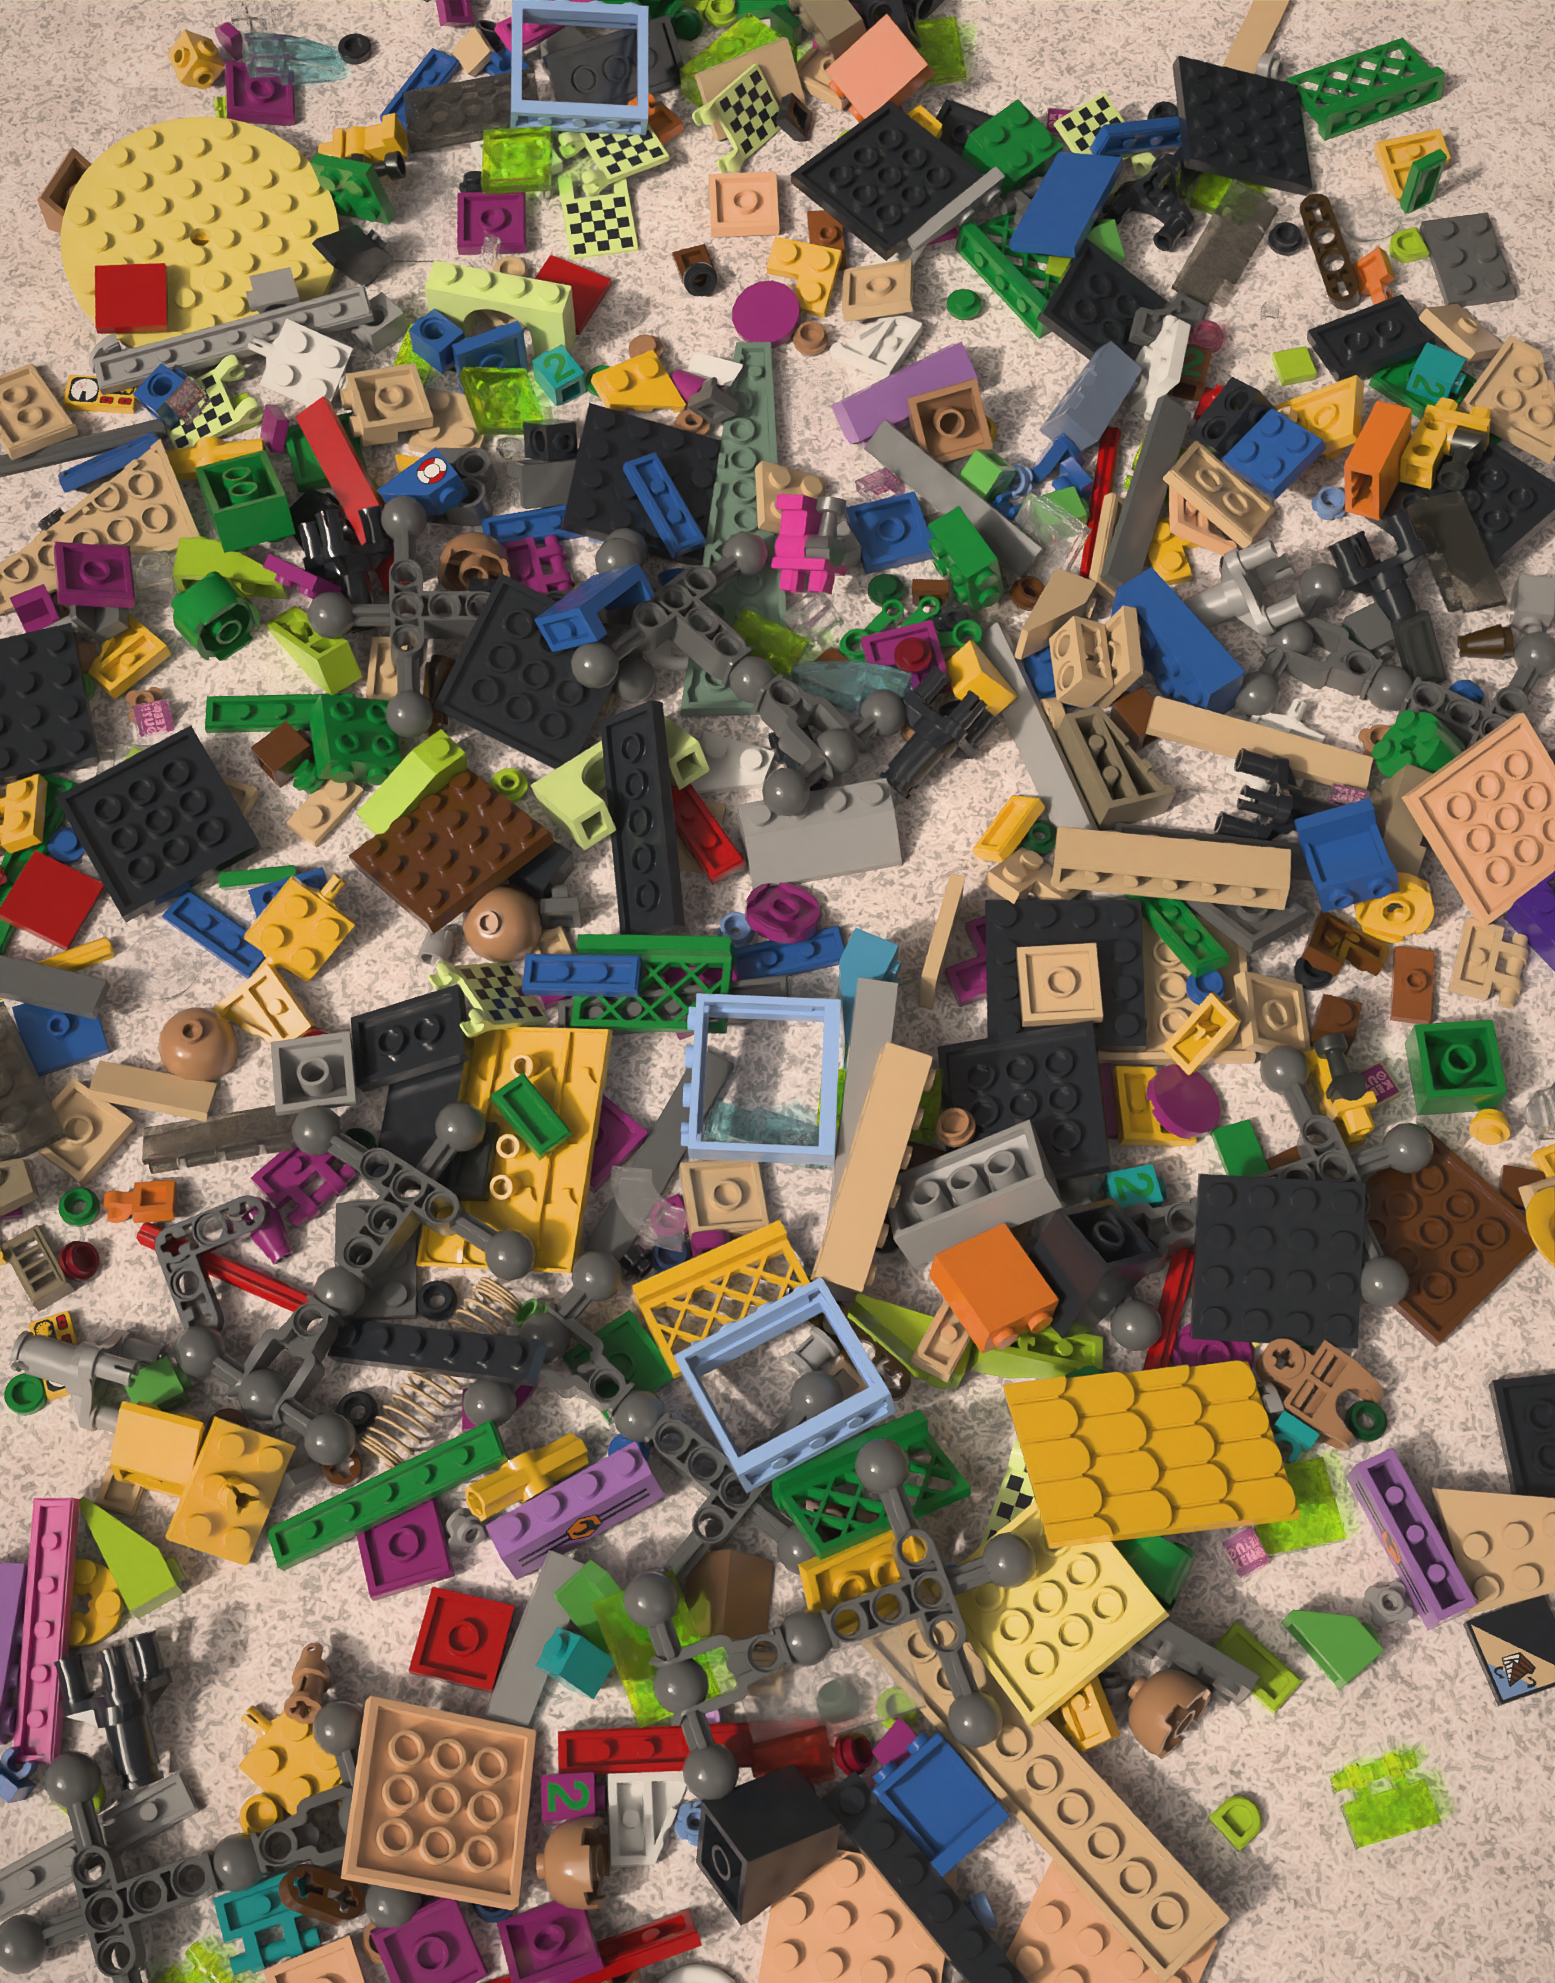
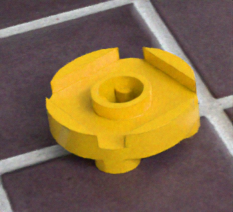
M1397 872L1400 891L1391 893L1383 898H1374L1354 904L1355 916L1362 926V931L1385 943L1404 941L1403 936L1411 935L1414 932L1416 936L1423 933L1432 922L1434 916V904L1427 881L1409 873ZM1399 903L1403 908H1396L1393 912H1388L1387 905Z
M80 1559L75 1562L72 1599L78 1594L82 1597L90 1594L92 1599L88 1602V1607L90 1608L88 1613L85 1615L80 1611L74 1614L71 1613L69 1647L73 1648L92 1647L111 1636L120 1624L125 1602L107 1567L88 1559Z

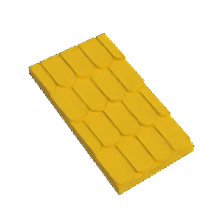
M515 1027L488 1030L478 1036L471 1037L474 1041V1048L464 1102L475 1105L483 1113L486 1122H497L500 1131L496 1145L493 1175L489 1186L488 1202H460L466 1212L497 1232L512 1228L525 1232L530 1236L537 1249L536 1261L532 1269L535 1272L572 1273V1269L579 1258L584 1211L587 1210L594 1146L598 1137L603 1089L606 1088L613 1032L610 1029ZM521 1073L527 1076L572 1132L571 1139L540 1161L491 1101V1094ZM446 1206L442 1208L437 1214V1219L448 1218L452 1214L454 1207ZM423 1224L416 1266L488 1269L485 1262V1252L458 1235L443 1236Z
M1236 1360L1192 1367L1181 1365L1129 1373L1110 1372L1073 1378L1062 1376L1003 1384L1005 1397L1049 1549L1300 1520V1512L1295 1494L1288 1480L1281 1453L1276 1445L1268 1415L1263 1407L1255 1377L1248 1361Z

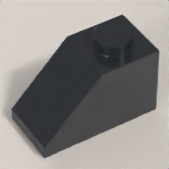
M358 225L316 238L312 243L333 267L361 286L365 285V287L371 284L393 260V257L384 248L388 243L375 230L371 229L368 233Z

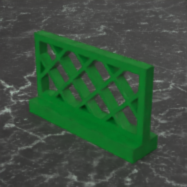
M1402 37L1288 77L1286 81L1298 85L1297 91L1300 104L1318 124V133L1322 139L1327 141L1441 100L1445 73L1439 66L1430 68ZM1400 50L1405 58L1402 60L1386 57L1387 53ZM1366 61L1377 66L1375 70L1357 67V65ZM1383 66L1398 69L1399 73L1397 75L1382 72L1381 68ZM1336 71L1348 75L1346 80L1328 76ZM1405 71L1417 73L1411 76H1403ZM1353 77L1370 80V83L1367 85L1351 81ZM1376 81L1388 83L1380 87L1374 86ZM1310 82L1319 86L1315 91L1302 88L1300 84ZM1324 87L1341 90L1340 95L1322 91ZM1347 92L1357 93V95L1352 97L1345 96ZM1318 98H1319V99H1320L1319 102H1321V103H1326V104H1329V105L1323 106V107H1321V109H1320V108L1317 106L1316 103H1317Z
M1011 211L1005 215L1002 214L978 226L973 221L963 224L960 228L955 250L1038 339L1049 334L1051 330L1040 323L1037 317L1052 293V290H1048L1049 282L1057 284L1060 277L1046 274L1043 270L1027 267L1028 260L1044 263L1047 267L1049 255L1011 251L1010 245H1005L1006 238L1011 239L1016 230L1008 228V224L1014 221L1016 212ZM986 234L1001 236V243L992 242ZM1005 255L1023 259L1022 266L1012 264ZM1027 278L1044 281L1043 288L1034 287Z
M578 934L576 949L579 955L641 956L643 967L649 975L641 980L640 993L655 980L666 993L650 1007L640 996L621 997L612 1006L603 996H574L571 1027L577 1029H610L626 1032L694 1033V1030H687L686 1020L688 1019L689 1007H696V1001L687 1007L677 994L694 981L705 994H718L721 991L720 994L731 995L733 966L737 965L738 955L731 936ZM670 967H681L687 973V976L670 989L660 976ZM689 967H696V968L691 971ZM708 968H723L722 979L711 989H708L698 978ZM596 997L607 1008L596 1019H582L584 1007ZM635 998L645 1011L634 1020H624L617 1012ZM673 999L683 1012L673 1021H662L656 1012ZM612 1016H614L617 1020H609V1019H610ZM718 1018V1022H709L708 1033L727 1034L728 1018Z
M920 1410L845 1440L772 1479V1500L780 1511L784 1509L787 1511L820 1560L892 1530L882 1502L862 1498L865 1487L856 1476L855 1461L857 1454L863 1445L873 1439L886 1438L894 1440L904 1448L908 1456L924 1449L931 1455L929 1464L909 1460V1472L925 1475L922 1486L908 1483L903 1484L908 1496L917 1497L916 1503L911 1505L916 1519L970 1496L971 1487L929 1433L928 1420ZM932 1477L949 1480L954 1486L945 1491L928 1488ZM847 1482L859 1484L855 1496L833 1491L834 1488ZM810 1498L821 1500L817 1512L801 1509L797 1504ZM829 1502L851 1507L847 1519L825 1514ZM858 1509L880 1514L878 1520L869 1524L854 1521ZM820 1525L842 1530L840 1537L823 1543L817 1533Z

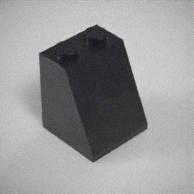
M1113 1198L1057 1210L1028 1255L1059 1299L1052 1316L1053 1321L1050 1325L1062 1339L1092 1331L1163 1257Z
M794 1764L738 1785L734 1787L730 1794L721 1799L702 1800L696 1863L738 1923L744 1925L836 1856L838 1837L841 1832L840 1821L835 1811L827 1808L817 1795L812 1782L804 1778Z

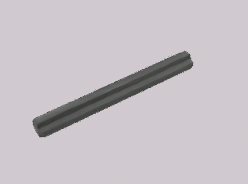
M155 419L61 441L15 460H11L8 454L0 455V478L103 454L153 431L157 433L159 439L164 440L167 438L166 428L161 419Z

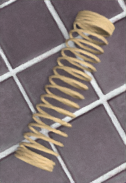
M481 1277L475 1286L476 1288H472L471 1291L474 1299H464L466 1310L456 1309L458 1320H448V1326L450 1330L456 1331L451 1324L455 1323L465 1327L472 1333H481L462 1319L459 1312L472 1316L476 1321L487 1325L492 1334L502 1336V1332L475 1314L467 1302L475 1303L481 1306L483 1310L491 1314L493 1313L496 1315L495 1318L498 1322L506 1327H510V1322L496 1310L482 1303L476 1296L475 1291H478L486 1301L495 1306L497 1305L492 1300L503 1304L507 1310L500 1309L511 1317H518L520 1310H523V1305L502 1285L490 1278ZM408 1373L407 1377L411 1385L407 1383L399 1385L400 1391L404 1396L399 1394L391 1395V1400L396 1407L383 1405V1411L388 1418L375 1416V1422L380 1429L367 1427V1433H362L360 1440H357L358 1446L372 1459L380 1461L375 1456L377 1455L388 1462L389 1465L384 1464L388 1470L405 1461L390 1447L375 1438L370 1430L395 1442L408 1454L414 1455V1452L404 1443L393 1437L378 1419L400 1429L418 1444H422V1440L401 1426L391 1416L387 1408L410 1419L422 1431L430 1433V1429L409 1415L399 1405L395 1397L418 1408L433 1422H438V1418L417 1404L403 1387L421 1394L432 1401L436 1408L446 1412V1407L425 1393L413 1381L411 1376L427 1382L437 1388L445 1398L454 1401L452 1394L430 1380L424 1373ZM441 1375L454 1388L462 1390V1386L452 1377Z

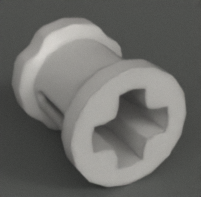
M816 1326L809 1330L810 1336L794 1352L790 1351L785 1356L787 1362L801 1376L805 1373L816 1371L830 1356L836 1357L840 1352L834 1341Z

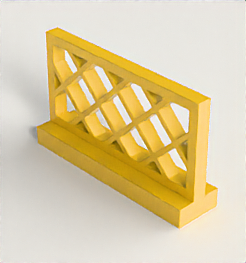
M780 1220L632 1285L634 1303L640 1315H643L674 1379L682 1376L672 1354L677 1338L690 1343L698 1340L701 1341L709 1336L714 1322L725 1325L732 1321H739L747 1317L751 1305L760 1307L769 1302L754 1297L760 1280L782 1286L777 1300L786 1295L788 1288L794 1290L800 1284L803 1287L810 1283L787 1239V1232ZM784 1254L790 1265L786 1277L783 1278L765 1272L764 1269L767 1261ZM759 1265L758 1269L752 1268L754 1266ZM742 1273L755 1277L748 1295L727 1288L732 1276ZM793 1273L798 1282L791 1280ZM723 1281L721 1286L716 1285L717 1283ZM704 1289L718 1294L712 1311L690 1305L694 1293ZM724 1296L745 1303L739 1320L717 1314ZM685 1298L684 1303L680 1302L679 1300ZM666 1306L680 1310L674 1328L657 1323L652 1312ZM687 1313L708 1319L702 1337L680 1331ZM663 1334L671 1336L668 1344Z

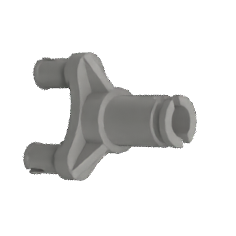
M1269 536L1244 549L1238 550V548L1224 553L1220 577L1221 583L1184 600L1186 606L1207 629L1236 616L1262 637L1275 633L1276 628L1301 616H1306L1304 606L1297 594L1270 607L1265 606L1263 592L1267 590L1266 586L1296 574L1293 562L1289 563L1291 558L1286 552L1278 557L1275 545Z
M116 1329L110 1337L96 1344L84 1341L80 1345L41 1334L34 1336V1333L25 1330L21 1332L14 1343L10 1356V1361L14 1362L10 1368L17 1372L24 1370V1373L27 1375L65 1385L66 1391L71 1394L80 1428L90 1431H97L99 1428L115 1433L120 1408L107 1405L105 1400L111 1381L131 1388L136 1382L135 1378H131V1374L138 1376L140 1366L146 1367L165 1357L166 1346L133 1338L132 1333Z

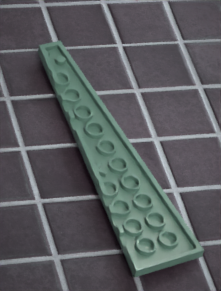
M736 342L733 362L742 364L743 367L730 387L731 397L739 402L737 415L726 419L723 425L703 566L709 568L723 557L724 544L731 535L740 531H750L763 539L768 549V561L759 574L752 577L735 575L713 592L708 608L734 629L745 640L747 647L751 646L754 649L752 656H758L767 660L775 669L776 676L781 673L785 676L784 679L790 680L785 591L779 590L781 570L771 568L772 557H776L775 543L779 534L758 529L755 467L761 461L778 465L771 342ZM689 657L680 716L760 715L759 712L755 713L752 710L754 703H747L736 697L730 688V683L724 686L722 680L712 677Z

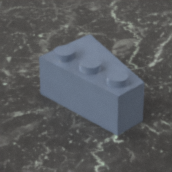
M1112 341L1108 342L1096 350L1039 431L1051 441L1063 433L1075 444L1079 451L1088 452L1099 441L1108 424L1116 416L1122 401L1138 385L1136 378L1143 368Z

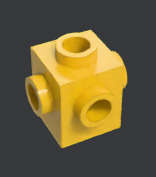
M188 30L182 32L167 53L178 80L188 87L193 86L202 90L210 88L225 68L218 54V48L212 39Z

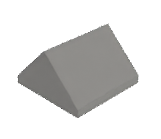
M350 1031L270 1042L275 1111L277 1116L300 1113L305 1108L317 1105L329 1109L357 1105L359 1088L356 1086L354 1051Z

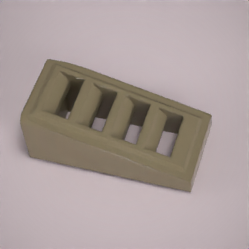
M37 1224L1 1245L26 1294L38 1312L75 1291ZM33 1238L36 1239L38 1244L19 1255L15 1254L14 1249ZM41 1251L44 1255L24 1267L21 1263ZM49 1263V1268L29 1279V1273ZM55 1274L57 1279L38 1290L35 1289V1285Z

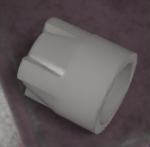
M440 929L433 935L428 930L418 952V959L428 965H431L432 955L440 959L438 963L440 961H449L455 943L453 940L454 934L449 930Z

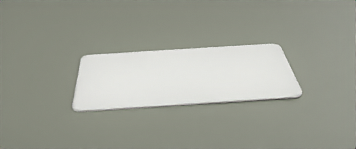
M697 352L690 361L688 372L708 379L716 377L717 384L730 387L743 365Z

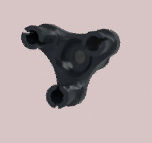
M1182 146L1173 155L1163 153L1153 162L1151 170L1147 175L1134 181L1124 182L1114 194V199L1103 208L1102 214H1106L1103 218L1115 219V223L1118 225L1128 212L1139 211L1149 214L1164 224L1153 237L1155 246L1159 250L1169 251L1179 238L1185 237L1194 227V217L1184 200L1187 196L1188 188L1202 172L1184 167Z
M381 506L367 507L358 511L366 543H363V545H350L349 541H345L338 509L326 510V513H323V511L315 514L317 521L297 525L306 556L302 559L305 570L342 587L340 593L349 599L352 604H375L368 573L374 571L394 551L392 538L387 537L380 519L382 514ZM352 626L351 630L346 634L375 629L380 626Z
M1407 509L1385 519L1399 548L1396 551L1397 555L1382 562L1380 559L1376 560L1364 530L1327 547L1340 572L1341 578H1339L1343 590L1364 594L1366 598L1372 596L1373 601L1379 605L1391 623L1419 611L1405 579L1412 575L1428 552L1424 539L1419 540L1408 516Z
M935 665L932 666V669L913 691L909 689L902 698L906 708V715L914 734L887 765L889 767L885 773L882 771L879 775L882 779L887 778L888 784L907 800L911 796L909 794L911 790L918 788L943 757L947 760L949 758L973 760L980 751V744L996 725L1000 723L993 714L985 709L988 705L982 699L980 700L979 696L971 690L967 692V695L949 716L944 715L941 717L932 711L933 708L930 705L944 688L952 682L951 678Z
M1241 748L1235 760L1234 771L1265 779L1267 784L1266 791L1244 785L1240 794L1254 799V802L1238 798L1237 809L1258 814L1257 817L1247 820L1221 811L1215 822L1214 834L1271 841L1280 834L1288 835L1291 831L1296 832L1295 819L1340 807L1341 805L1303 794V789L1297 786L1288 758L1278 755L1268 757Z
M156 1630L128 1638L139 1676L135 1677L136 1681L132 1677L125 1643L112 1646L116 1661L115 1666L110 1649L105 1648L96 1652L97 1657L99 1656L107 1691L95 1694L94 1690L90 1691L82 1662V1653L53 1662L64 1700L60 1701L63 1716L97 1726L98 1729L105 1728L117 1776L121 1775L122 1783L119 1784L121 1791L139 1788L164 1778L163 1771H159L157 1766L160 1760L148 1713L154 1711L153 1706L173 1681L169 1667H164Z

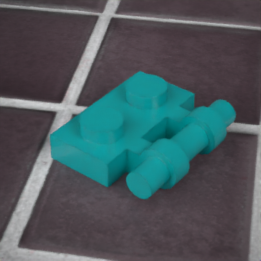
M288 1872L260 1881L247 1891L229 1892L213 1898L224 1943L230 1944L241 1939L243 1940L245 1952L229 1958L234 1975L251 1970L252 1973L267 1969L266 1964L287 1956L293 1959L305 1954V1950L322 1944L317 1926L300 1932L297 1919L306 1915L290 1910L280 1900L278 1893L279 1883ZM303 1879L294 1883V1886L300 1889V1897L308 1894V1890L303 1888ZM281 1925L285 1938L261 1946L258 1933Z

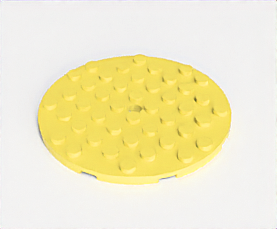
M188 117L157 123L138 130L108 148L91 164L76 184L66 206L61 228V255L67 280L76 301L94 325L95 266L166 263L169 331L115 333L121 344L129 348H135L259 314L258 311L251 312L246 291L252 290L249 278L252 275L291 267L300 302L328 295L337 269L323 257L312 243L316 238L340 230L336 208L329 190L319 184L309 160L291 144L267 130L245 122L217 117ZM195 234H206L211 237L210 241L203 246H197L192 243ZM253 355L245 356L240 359H244Z

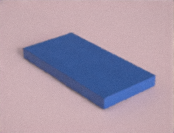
M1058 152L1009 241L1011 251L1076 258L1124 167L1122 157Z

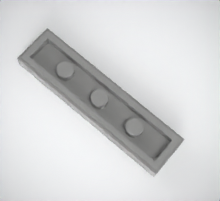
M548 1550L484 1716L501 1723L528 1728L548 1677L546 1673L535 1665L542 1655L545 1643L552 1637L556 1628L566 1630L570 1617L553 1595L585 1564Z

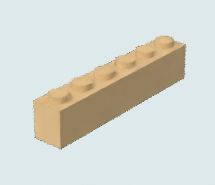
M1057 827L1051 887L1284 910L1290 888L1291 850L1269 846L1260 847L1235 843L1199 841L1196 839L1159 837L1156 835L1127 834L1117 831L1107 832L1076 827Z
M886 1042L880 1048L810 1280L814 1281L822 1277L826 1285L854 1294L863 1292L864 1286L871 1287L877 1270V1264L872 1263L876 1247H883L889 1230V1225L883 1223L888 1208H895L901 1186L895 1184L899 1169L906 1170L912 1154L913 1147L907 1145L911 1130L918 1131L924 1114V1108L919 1107L922 1092L929 1093L934 1081L936 1070L930 1068L933 1056L890 1042Z

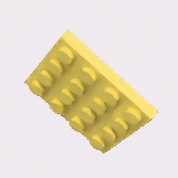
M1036 1501L990 1538L992 1539L1001 1533L1013 1532L1021 1534L1031 1542L1036 1551L1037 1566L1030 1581L1021 1587L1012 1589L999 1587L995 1583L989 1582L954 1596L965 1625L966 1639L1027 1723L1033 1728L1170 1616L1112 1541L1049 1549ZM990 1539L959 1565L982 1557L984 1548ZM936 1583L930 1590L938 1598L939 1586Z

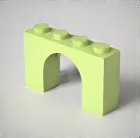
M434 260L425 285L428 310L430 312L436 309L464 331L465 338L471 335L476 320L475 310L491 309L516 318L528 329L532 338L534 358H538L543 352L550 351L561 344L571 355L576 340L571 286Z
M664 715L671 784L678 790H681L709 772L710 769L699 741ZM602 741L531 784L544 814L584 850L616 831L604 800L598 796V793L606 786Z

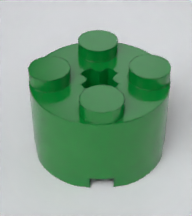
M216 571L208 573L187 591L178 593L171 603L174 609L173 623L175 628L205 660H209V657H216L219 661L227 659L252 641L253 637L250 633L254 624L257 628L260 625L261 618L257 607L232 580Z
M1405 710L1397 717L1396 723L1386 732L1382 740L1375 744L1372 750V757L1376 760L1380 772L1388 779L1406 764L1434 774L1460 755L1462 749L1465 750V745L1433 714L1427 712L1415 713L1413 710Z
M1164 1535L1112 1541L1165 1610L1171 1612L1193 1566V1561L1196 1557L1195 1551L1185 1545L1167 1541L1163 1538Z

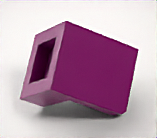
M45 584L9 597L26 633L41 630L60 620Z

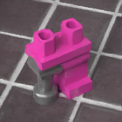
M777 494L776 509L781 510L782 514L780 533L775 543L776 557H772L771 568L781 570L779 590L790 593H803L805 576L809 575L808 592L832 595L835 576H845L847 565L842 564L844 556L847 554L846 547L842 541L837 539V516L845 514L846 500L828 496H819L815 499L806 495Z

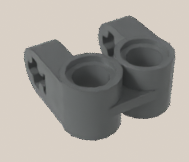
M477 447L437 448L458 473L469 495L442 515H427V523L471 527L481 526V519L491 517L493 514L490 501L492 492L498 484L497 475L488 452Z

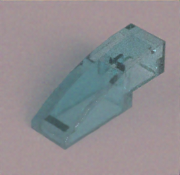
M244 33L242 55L250 78L279 76L281 85L334 82L347 78L339 51L325 44L287 34Z
M817 661L794 665L791 671V681L812 697H825L834 707L856 715H860L861 704L870 693L878 690H888L897 694L902 699L911 689L912 673L867 662Z
M717 1101L708 1111L702 1141L819 1146V1126L762 1108L752 1112ZM781 1163L810 1169L824 1170L827 1168V1165Z

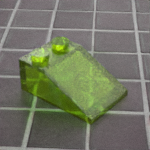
M673 1569L668 1570L663 1574L673 1581L679 1595L678 1609L672 1621L680 1644L684 1647L700 1641ZM625 1589L592 1602L591 1605L635 1724L639 1728H643L674 1713L668 1712L660 1706L654 1696L653 1680L658 1668L648 1662L656 1653L647 1628L635 1624L625 1612L623 1603ZM706 1653L692 1657L703 1666L708 1675L709 1690L707 1698L720 1694V1688Z

